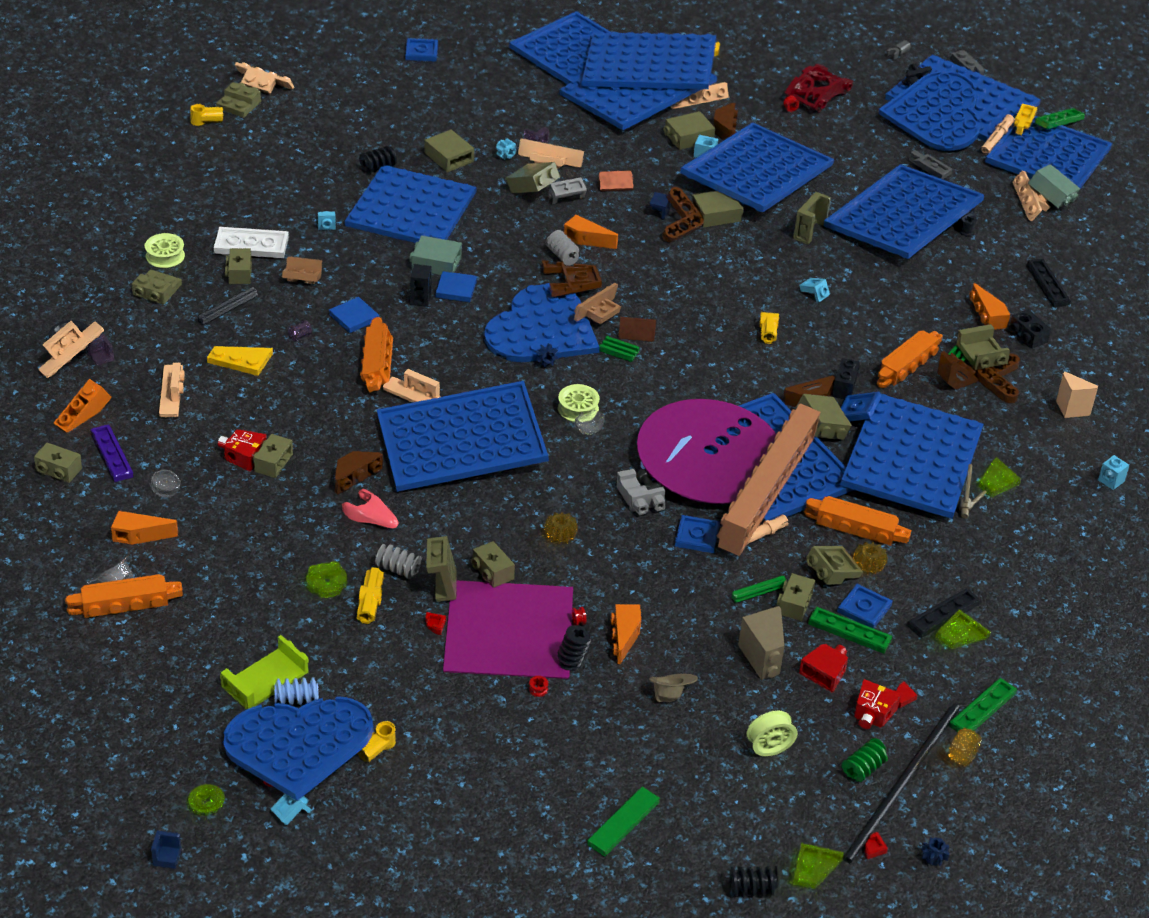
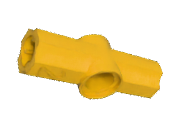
M372 567L370 570H367L364 585L360 587L357 619L363 624H370V622L375 621L377 607L381 604L384 572L380 571L379 568Z

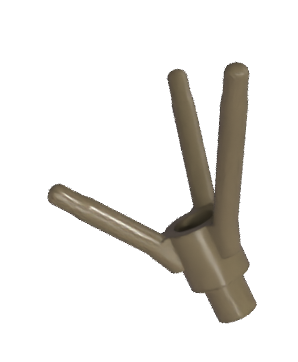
M972 464L968 465L965 496L960 498L957 504L961 517L964 519L969 517V512L974 504L987 493L984 490L972 501L969 498Z

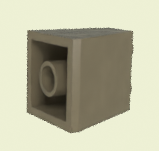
M780 606L742 617L738 646L761 680L780 674L784 652Z

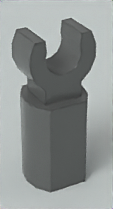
M904 40L895 45L894 48H889L886 56L893 55L892 59H897L898 56L909 51L911 45Z

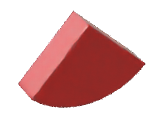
M426 612V625L428 629L435 634L441 635L446 623V616Z
M905 682L898 686L897 692L902 693L899 703L900 708L917 699V694Z
M875 832L870 835L865 845L866 858L870 859L886 854L888 847L879 833Z

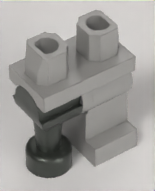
M634 469L617 472L616 487L627 505H629L630 511H636L639 515L646 514L648 508L652 507L657 511L665 509V490L661 487L660 483H653L651 481L653 477L646 469L640 470L637 474Z

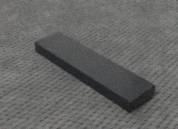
M1043 258L1028 260L1027 267L1052 306L1070 305V298Z
M966 588L909 620L907 626L920 638H923L980 605L981 600Z

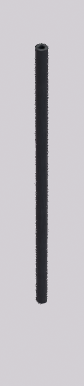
M954 703L848 851L844 857L845 862L849 864L853 862L870 835H872L948 727L950 721L953 720L960 710L958 704Z

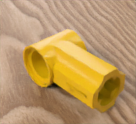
M194 104L190 108V122L195 126L204 125L205 122H223V108Z
M761 312L759 328H761V340L766 344L776 341L779 313Z
M383 721L376 726V731L372 734L368 744L357 753L360 759L364 762H370L383 750H389L395 746L396 732L394 724L389 721Z

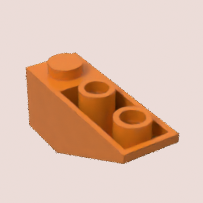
M575 215L564 224V234L575 244L611 249L617 248V233L583 217Z
M974 283L969 297L970 301L975 305L976 312L981 317V322L984 325L991 324L994 329L1007 328L1010 313L1006 305Z
M89 379L54 421V424L68 433L98 414L112 397L103 387Z
M118 511L111 526L113 542L131 545L178 536L177 520Z
M615 604V613H611V625H615V628H612V640H616V643H613V656H617V664L622 663L640 634V604Z

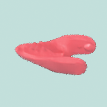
M361 489L358 492L361 499L367 502L365 505L355 506L348 502L342 504L344 514L353 521L377 524L387 528H396L399 525L396 516L381 499L366 489Z

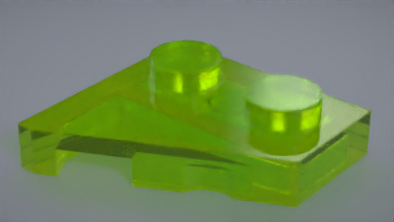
M996 457L981 478L979 487L983 491L986 490V494L992 498L1019 485L1021 478Z
M959 609L938 630L935 637L950 648H956L988 639L991 631Z
M801 843L793 884L815 889L843 860L844 852Z

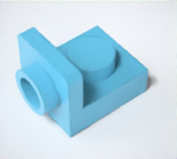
M318 212V230L336 229L335 212Z
M809 278L799 285L801 292L814 294L817 302L830 295L826 279Z
M286 794L271 808L286 825L290 823L302 808L308 813L312 809L307 805L309 800L305 796L296 801Z

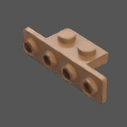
M613 283L604 290L597 292L591 298L578 304L574 311V320L578 322L587 316L594 322L602 324L618 314L621 306L611 301L615 298L618 284Z

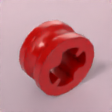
M788 96L784 100L783 105L789 112H794L799 107V101L794 96Z
M579 607L578 610L572 608L571 614L574 625L579 626V623L586 625L587 619L584 607Z
M534 676L530 679L529 692L533 696L542 697L547 694L548 680L545 677Z

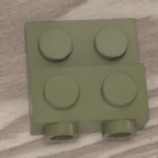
M232 82L224 90L225 95L216 103V107H222L223 111L244 118L261 102V91L256 87H246L243 83Z
M150 269L145 275L140 274L133 281L132 293L135 296L165 304L182 285V280Z
M812 546L806 557L807 564L812 566L816 570L818 578L828 585L842 584L845 578H860L863 573L843 546Z

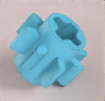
M508 138L500 140L496 145V150H498L496 154L504 160L512 158L516 153V144Z

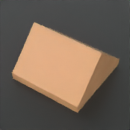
M1064 372L1056 399L1064 418L1089 416L1098 386Z

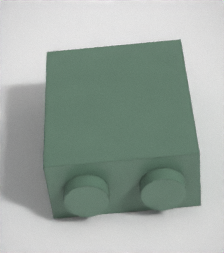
M1051 164L1037 170L1028 183L1057 208L1063 205L1067 206L1070 202L1073 203L1079 196L1077 193L1080 188Z
M421 236L419 242L415 243L414 252L410 254L412 269L414 264L432 266L433 274L442 275L443 271L454 273L462 257V243Z

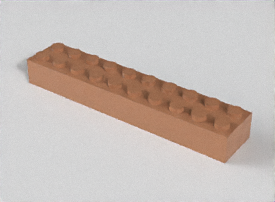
M799 404L796 410L793 409L791 411L789 421L785 420L782 426V432L778 431L774 443H770L767 455L763 454L759 466H755L752 478L748 477L744 490L740 489L736 498L737 501H732L729 513L723 515L720 523L723 527H721L717 536L720 539L718 547L738 556L741 555L814 440L821 414L820 411L803 404Z

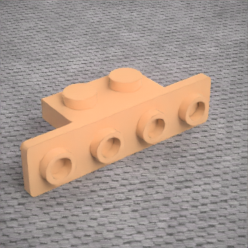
M235 63L238 71L245 74L241 83L246 87H256L259 91L271 94L275 84L294 89L291 79L286 76L280 77L274 72L268 73L259 67H250L246 63Z
M727 83L710 85L709 89H702L671 105L670 108L676 109L728 98Z
M521 139L518 155L530 157V160L534 161V163L555 162L557 168L563 165L581 167L584 151Z
M1022 170L1014 178L1013 185L1028 220L1033 221L1042 210L1047 211L1050 205L1047 201L1048 199L1028 184V176Z
M70 321L42 344L52 358L42 365L39 371L46 378L54 375L64 364L70 362L77 353L84 350L90 342L98 338L104 329L97 322H93L81 332Z
M181 363L164 365L159 409L160 417L179 416L180 395L184 392L182 382L185 381V371Z
M407 369L404 372V381L391 377L390 381L383 385V390L408 401L418 402L440 397V382Z

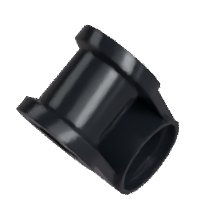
M971 209L956 221L960 234L965 237H972L975 234L974 225L977 223L974 209Z

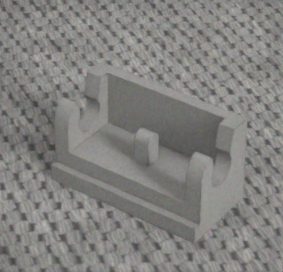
M581 177L554 182L550 184L548 197L549 199L553 198L552 204L557 203L558 198L581 194L580 198H584L587 188Z

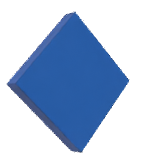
M408 38L405 60L437 61L438 40Z
M443 271L436 290V298L471 302L477 276Z
M360 297L329 309V315L349 333L371 324V320L379 317V314Z
M880 392L848 395L841 409L849 421L871 419L882 395Z
M682 515L675 547L714 553L720 521Z
M856 584L840 604L837 612L874 629L892 606L893 601Z

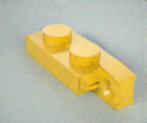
M1026 104L1021 105L1014 122V126L1017 127L1015 134L1022 135L1024 129L1030 128L1038 107Z

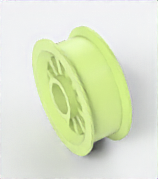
M169 233L150 237L145 243L147 262L159 268H170L180 264L185 257L183 240L179 236Z
M573 384L560 391L558 412L563 418L572 422H587L597 416L600 398L597 391L592 387Z
M783 711L765 713L756 718L747 729V738L753 743L754 752L760 756H772L785 751L795 742L798 734L796 727L791 724V717Z

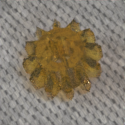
M562 511L561 514L554 512L553 516L548 515L544 524L546 538H551L552 542L558 541L560 544L563 541L568 543L569 540H574L578 532V526L575 517H571L570 513L564 514Z
M864 542L863 545L859 544L853 555L854 561L867 574L869 572L876 574L877 571H882L888 559L886 549L881 548V544L875 545L874 542L871 544Z
M965 727L959 730L949 748L950 759L959 765L967 766L971 764L981 746L982 738L980 735Z

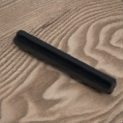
M250 287L197 316L198 322L204 325L257 296V290L254 287Z

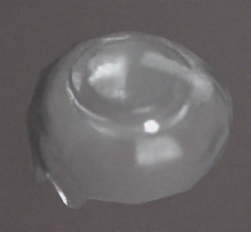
M591 410L588 415H584L581 412L575 418V426L584 434H597L602 430L605 419L604 414L596 410Z
M170 470L154 472L150 482L153 492L159 497L164 498L174 496L181 484L178 476Z

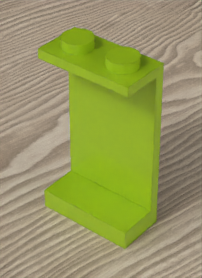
M280 635L278 636L277 650L240 673L234 675L228 669L220 672L221 687L247 710L275 694L277 679H280L281 684H284L285 678H288L291 684L294 678L298 680L307 674L309 660L304 652H300L290 640L287 641Z

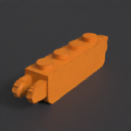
M380 317L371 320V326L366 327V335H364L363 369L360 375L362 381L366 382L369 392L380 390L381 385L390 381L393 336L390 334L387 324L382 323Z
M919 331L881 361V368L878 374L880 378L877 380L878 387L885 388L890 384L895 386L910 373L915 372L921 364H925L930 357L937 354L938 345L942 341L943 335L936 331L931 333Z
M831 496L824 497L823 501L814 498L806 500L807 508L804 510L805 515L817 520L816 524L892 546L893 541L909 542L912 530L898 525L899 518L895 515Z
M158 574L84 585L81 588V593L66 596L65 603L68 605L66 610L69 615L84 614L85 618L168 606V600L183 596L181 581L165 582L164 576Z

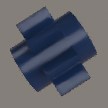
M549 343L547 347L540 345L539 351H535L539 356L536 361H542L544 367H546L547 363L553 366L555 359H559L555 354L558 350L556 348L552 349V345Z
M930 837L929 843L923 842L922 858H926L929 865L941 866L942 860L948 861L950 855L948 852L949 845H946L941 838Z

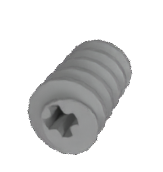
M556 230L546 239V246L565 265L570 266L577 262L579 248L563 231Z
M382 544L377 552L375 562L377 567H383L385 570L398 573L400 576L404 575L405 578L410 579L419 571L422 557L417 556L414 560V553H410L407 557L408 552L406 550H403L400 554L399 547L393 551V545L390 544L386 548V545Z

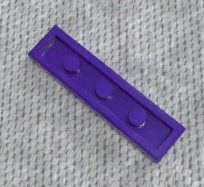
M110 425L92 428L91 435L114 482L133 478V471Z

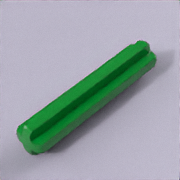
M779 576L732 592V599L737 603L781 589L787 579L784 576Z

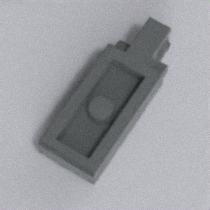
M965 50L951 54V59L957 65L973 72H978L981 75L984 74L985 70L982 65Z
M916 150L911 152L909 160L933 176L944 179L952 174V168L929 154L923 155Z

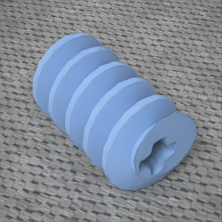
M311 677L309 684L306 678L302 679L301 684L298 683L297 678H294L292 684H290L288 678H285L284 684H281L280 679L276 680L275 703L280 700L281 704H285L288 699L290 705H293L295 699H297L298 704L302 705L304 699L307 703L311 702L312 698L314 700L319 699L318 683H316L314 677Z

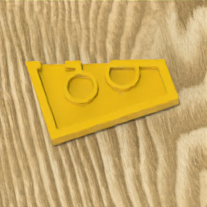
M214 346L207 356V363L259 376L273 355V348Z

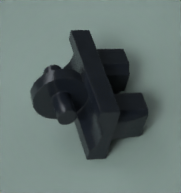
M910 64L908 70H906V79L902 81L903 85L911 86L923 76L931 73L932 68L930 66L921 68L916 64Z

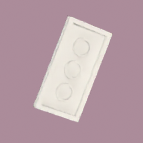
M219 227L214 245V253L225 255L229 254L230 248H251V256L284 258L289 232Z

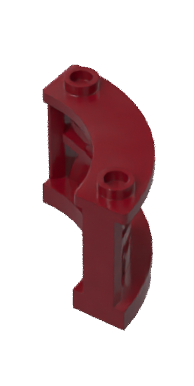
M815 64L813 67L808 66L803 69L802 75L800 77L796 76L784 93L788 96H794L800 103L820 113L825 108L827 102L835 95H846L851 90L853 81L849 78H840L828 72L827 67ZM814 81H826L829 83V86L814 87ZM797 95H805V99ZM809 95H812V102L815 98H818L814 104L807 101Z

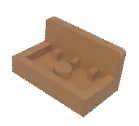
M289 256L287 257V265L283 270L282 278H287L288 281L292 282L305 280V283L314 284L321 278L322 260Z

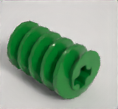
M870 739L869 742L865 743L842 762L841 767L844 773L857 782H863L865 778L876 771V768H880L882 764L887 762L886 747L880 739Z

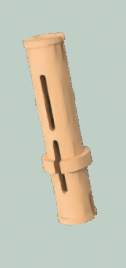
M1007 114L1003 121L997 124L995 131L984 145L981 146V151L984 154H989L1001 137L1007 134L1008 128L1014 123L1015 119L1013 116Z
M782 514L773 520L764 521L762 525L758 526L748 544L766 535L771 536L775 531L789 525L787 517Z

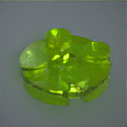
M335 561L311 565L306 575V585L311 593L314 591L319 594V597H334L342 593L344 587L346 588L347 574L340 567V563Z

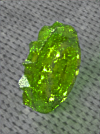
M204 784L194 788L188 797L191 810H195L198 815L206 813L207 816L210 812L217 813L218 808L223 807L225 800L223 791L211 784ZM210 797L211 802L207 801L206 804H203V800H207Z

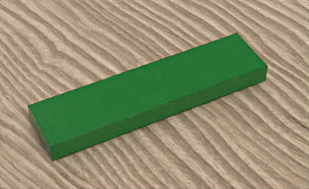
M1071 108L1037 117L1035 123L1050 129L1083 120L1085 114Z
M819 607L815 608L809 618L808 625L883 654L892 641V636Z
M999 678L951 720L949 727L967 738L1016 694L1017 688Z
M641 787L588 839L587 845L603 856H606L659 803L660 798L644 787Z

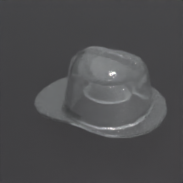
M128 556L114 567L93 577L86 583L96 579L103 583L133 578L134 574L125 561Z

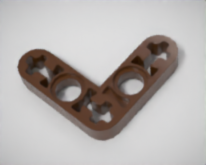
M678 187L671 188L667 194V199L682 219L668 225L664 229L662 237L670 243L695 232L704 223L703 216L686 194ZM682 206L688 207L689 211L683 210ZM679 225H684L687 230H682Z
M1010 353L1008 364L978 369L976 377L981 384L1006 403H1015L1018 399L1019 390L1002 376L1018 369L1020 358L1016 354Z

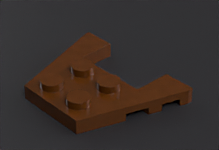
M542 260L544 273H562L565 283H550L549 290L552 297L602 287V280L595 265L574 263L573 266H565L563 262H557L555 265L548 264L547 260Z

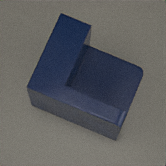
M655 192L650 201V206H652L653 210L662 211L661 219L665 220L670 210V202L666 194Z
M157 830L151 848L153 866L176 869L182 851L180 834Z

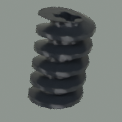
M390 146L367 151L359 156L360 165L364 172L368 169L371 173L373 168L377 171L379 166L381 168L385 165L391 166V163L393 165L397 164L395 151Z
M577 625L569 626L563 637L557 657L559 665L565 670H577L582 664L591 640L588 631L583 627Z
M731 866L729 871L730 889H733L735 896H738L740 889H742L744 896H747L749 889L752 890L753 896H756L758 889L761 890L763 896H765L767 889L774 896L778 887L777 867H774L772 873L769 866L765 867L764 872L760 866L756 867L755 872L751 866L747 867L746 872L742 866L738 867L737 872Z

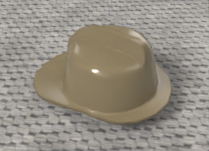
M673 674L663 677H651L649 680L654 683L655 699L658 702H672L681 697L685 685L696 682L698 677L692 674Z

